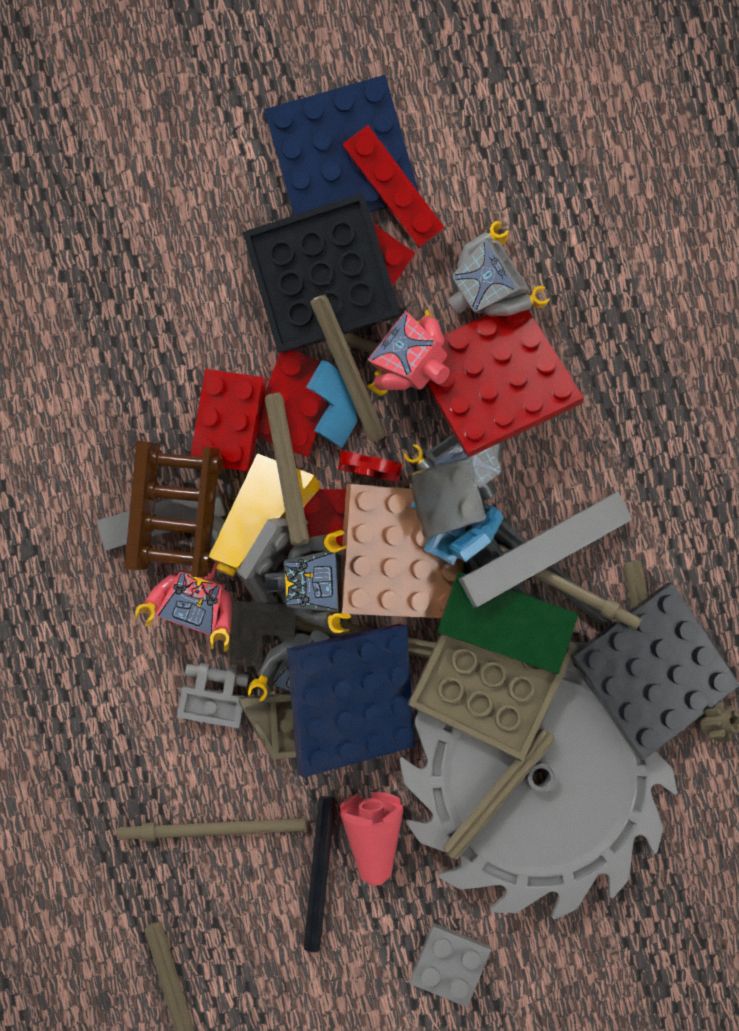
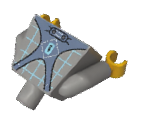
M500 221L492 223L490 233H482L465 244L457 263L458 269L453 273V280L460 290L449 298L450 305L459 314L470 306L475 313H485L490 317L510 316L530 309L531 305L536 308H543L550 300L548 298L544 301H539L535 296L536 293H541L545 290L544 286L535 287L529 296L526 294L530 289L502 247V244L506 243L509 238V230L500 235L495 233L502 227Z

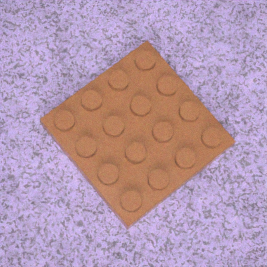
M346 484L343 526L345 534H343L342 546L347 545V548L342 550L338 613L424 618L442 617L457 571L463 573L464 561L457 557L455 564L451 565L424 551L436 521L411 508L418 489ZM454 493L458 504L456 507L461 524H464L467 520L468 496H465L463 493Z

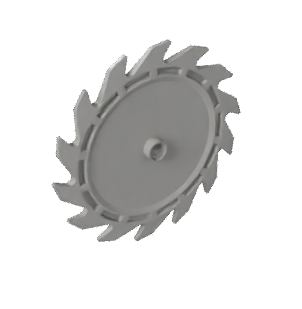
M572 642L577 645L575 651L586 644L585 642ZM572 658L537 731L538 733L540 729L547 730L554 736L555 742L460 855L458 867L438 873V878L460 890L497 885L503 886L505 892L490 907L491 912L518 913L553 891L557 893L558 897L551 917L557 919L577 910L597 876L602 873L606 874L608 878L609 897L614 898L629 880L634 838L638 835H643L652 853L657 854L663 826L651 794V788L655 784H660L673 795L678 794L673 768L656 751L645 760L638 758L581 671L574 667ZM417 710L414 724L427 763L424 767L417 768L403 757H400L399 760L403 783L432 812V817L428 822L406 819L405 823L421 844L444 852L443 846L515 761L516 757ZM544 768L546 772L545 779L541 783H533L532 775L534 771Z

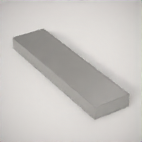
M218 485L216 489L214 518L227 515ZM167 499L155 503L154 514L156 517L197 521L198 502ZM130 511L96 521L105 551L127 545ZM154 530L152 537L171 531Z

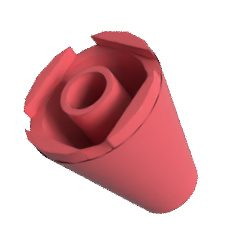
M370 792L372 798L361 799L360 794H356L345 799L340 805V816L360 878L374 886L383 884L391 877L404 811L399 797L384 792Z

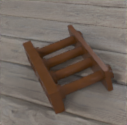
M136 441L124 569L146 570L149 569V564L154 561L192 566L191 577L208 576V572L212 569L214 562L209 558V554L211 551L217 479L223 468V458L220 455V449L204 447L203 457L162 453L159 443ZM161 466L201 470L200 489L159 485L157 482L158 469ZM158 498L198 502L197 521L156 517L154 514L155 501ZM154 530L195 534L194 552L153 549L151 545L152 532Z

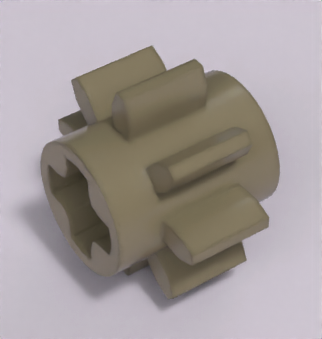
M718 702L712 708L704 710V714L701 715L700 724L702 731L710 739H716L717 743L732 741L731 735H737L739 731V713L732 709L731 705L725 706L724 702Z

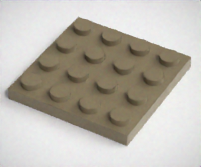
M440 634L407 704L524 761L571 660L570 655L574 653L577 645L569 642L560 672L555 674Z

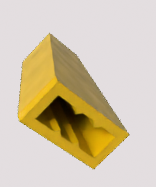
M260 454L256 455L209 554V558L217 564L215 569L233 577L235 572L238 573L237 570L268 519L286 517L276 460ZM296 468L304 508L319 490L321 484L313 474Z

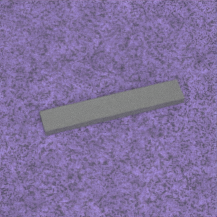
M619 492L613 493L459 578V581L473 608L478 607L633 519Z

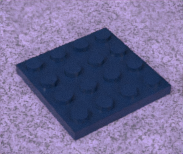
M385 75L264 109L294 215L361 193L365 195L370 213L387 208L342 148L344 142L367 125L418 191Z
M399 623L287 648L297 772L303 778L415 747L412 706L407 704L411 697V681L406 625Z

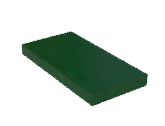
M457 571L437 633L559 674L579 613L510 589L473 608L459 581V578L466 574Z

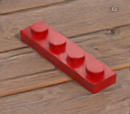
M368 125L342 144V148L418 249L444 230L443 224Z

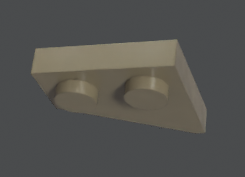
M291 693L267 695L261 702H259L260 696L238 698L240 706L270 758L276 760L296 757Z

